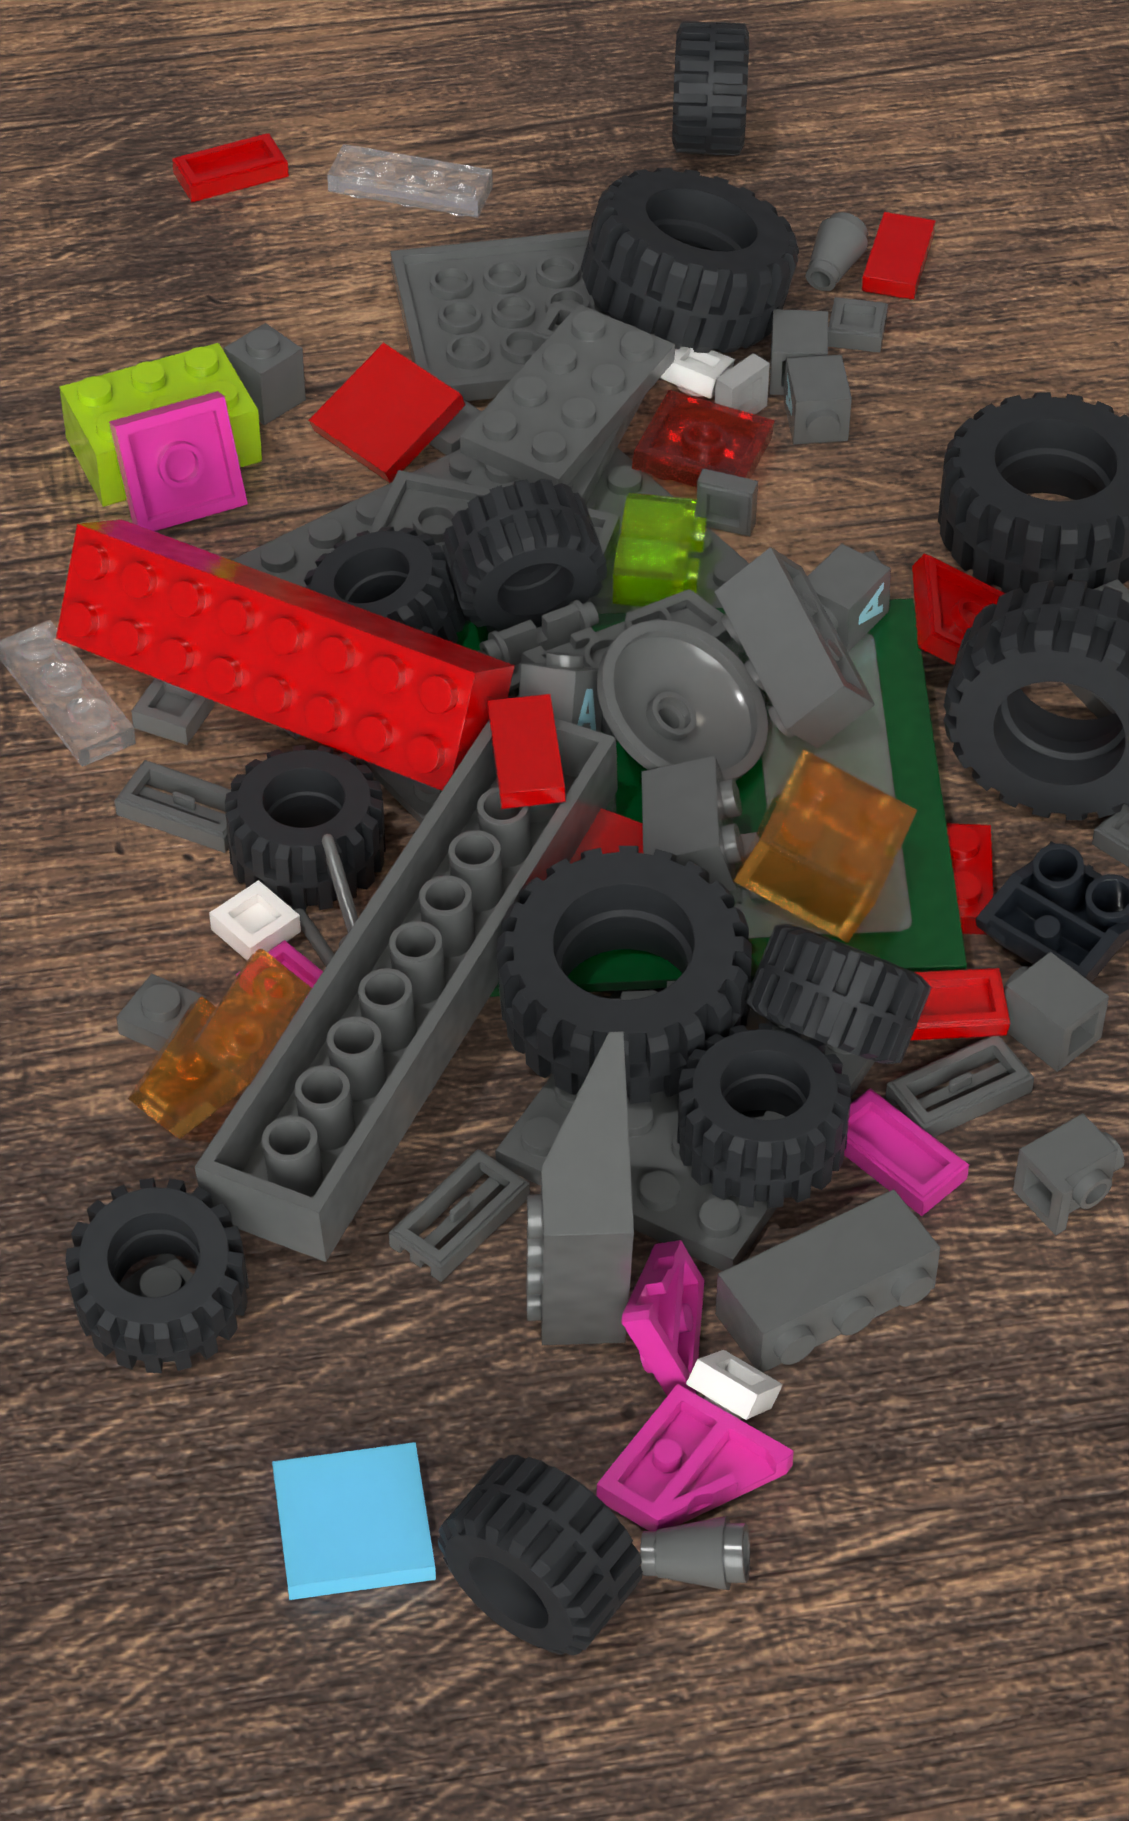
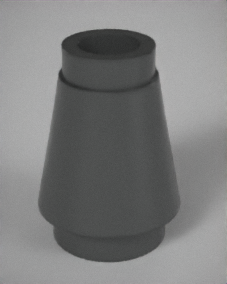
M837 212L820 223L805 275L808 283L815 289L820 291H831L834 289L836 283L841 280L867 250L868 231L865 224L858 217L846 212Z
M723 1516L662 1528L657 1531H643L640 1544L643 1576H658V1578L728 1591L730 1590L731 1583H747L750 1573V1538L747 1523H730L729 1517Z

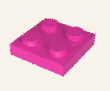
M216 391L109 421L133 524L152 531H158L248 505L225 396L220 392Z

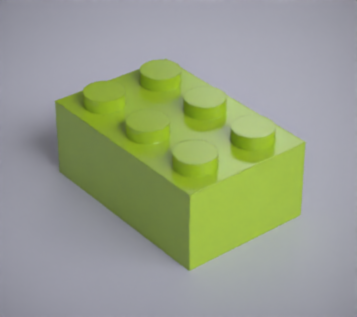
M219 343L196 347L172 356L142 362L132 367L99 376L87 377L81 381L59 386L66 439L102 507L127 500L109 421L218 391L225 396L240 467L262 461L258 408Z

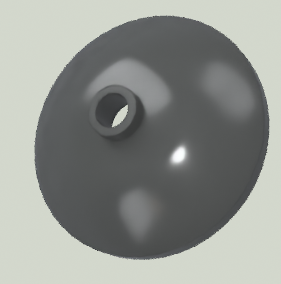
M650 620L635 624L624 630L610 644L602 656L597 674V692L602 713L610 730L621 746L647 770L716 756L724 779L734 778L737 781L759 760L768 735L767 711L761 691L749 676L743 662L726 645L712 635L682 622Z

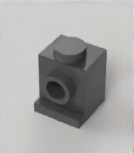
M1082 1113L1019 1149L1013 1191L1056 1236L1066 1230L1069 1213L1080 1207L1082 1209H1089L1105 1198L1112 1187L1113 1173L1124 1166V1154L1118 1142L1110 1134L1101 1132Z

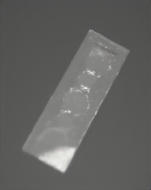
M346 144L342 145L327 174L328 192L350 195L359 199L368 198L396 203L404 207H419L442 211L455 216L476 218L479 217L493 188V170Z
M51 620L0 640V660L82 767L136 744L134 726L68 643L56 639L58 629Z

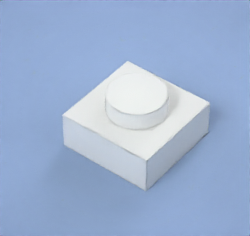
M681 346L680 349H675L674 362L660 379L677 385V388L687 395L705 396L711 399L715 395L716 378L726 369L733 367L735 359L713 350L709 353L694 352L693 348Z
M259 880L209 912L211 930L250 964L284 940L287 942L301 932L300 915Z
M725 1350L697 1359L686 1385L705 1395V1400L740 1420L742 1418L747 1420L770 1410L783 1385Z

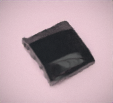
M1051 841L1036 854L1031 862L1015 871L976 917V926L1000 945L1033 965L1052 952L1088 981L1093 982L1111 958L1129 939V879L1116 874L1101 875L1094 871L1093 866L1089 864L1087 866L1084 865L1082 855L1074 847L1066 844H1056Z

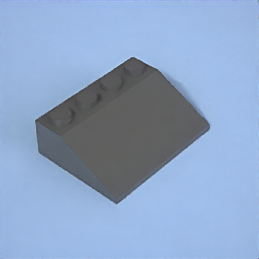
M623 1031L608 1033L541 1167V1194H527V1321H541L542 1345L626 1342V1329L622 1324V1314L629 1301L634 1226Z

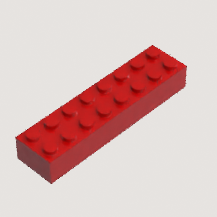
M122 519L80 523L76 527L56 639L441 791L489 721L487 701L508 698L515 665Z

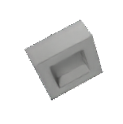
M752 353L734 367L723 371L716 378L714 387V422L731 432L767 406L769 362Z

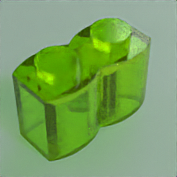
M638 493L627 494L613 570V604L643 607L688 589L697 594L701 559L693 558V552L704 553L707 535V518L697 517L698 499Z

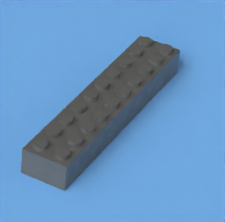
M554 718L564 777L566 802L501 809L489 721L487 722L197 1162L195 1171L198 1186L211 1193L213 1207L221 1203L231 1214L233 1227L238 1226V1229L319 1260L325 1262L328 1260L499 982L497 941L498 937L503 934L502 921L508 908L515 902L520 903L519 892L532 879L538 877L544 881L547 879V868L565 858L569 862L571 861L600 809H606L618 790L616 737Z

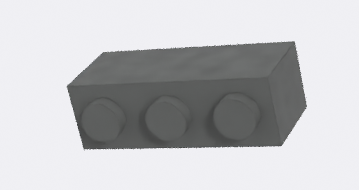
M770 547L715 590L725 611V614L721 617L722 623L730 636L743 646L749 657L745 662V668L752 680L762 690L766 691L773 704L768 709L769 715L776 727L786 737L792 738L797 736L819 748L875 705L804 569L800 565Z
M893 1189L718 1273L715 1314L756 1369L764 1373L782 1363L791 1365L805 1358L814 1347L841 1334L845 1336L853 1335L864 1329L873 1318L899 1305L908 1307L921 1301L935 1288L940 1246Z

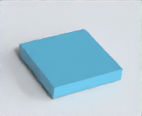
M416 1442L272 1461L289 1600L436 1580L435 1561Z

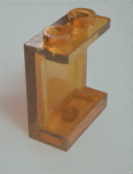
M258 949L250 956L217 1007L203 996L199 997L189 1006L128 1097V1100L178 1139H181L251 1084L312 988L265 950Z

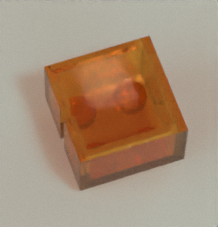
M803 749L777 789L734 878V882L848 943L877 902L895 861L893 859L901 848L917 810Z

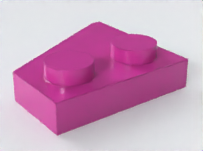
M681 1240L654 1245L622 1314V1324L639 1350L644 1370L647 1373L654 1374L667 1396L677 1384L696 1394V1390L686 1385L699 1357L704 1278Z
M677 1384L599 1480L596 1496L606 1506L646 1530L657 1531L662 1528L678 1526L787 1474L793 1464L794 1451Z

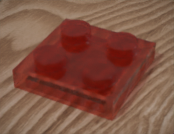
M668 390L634 450L632 469L652 474L661 480H672L696 488L703 469L751 479L772 439L775 420Z

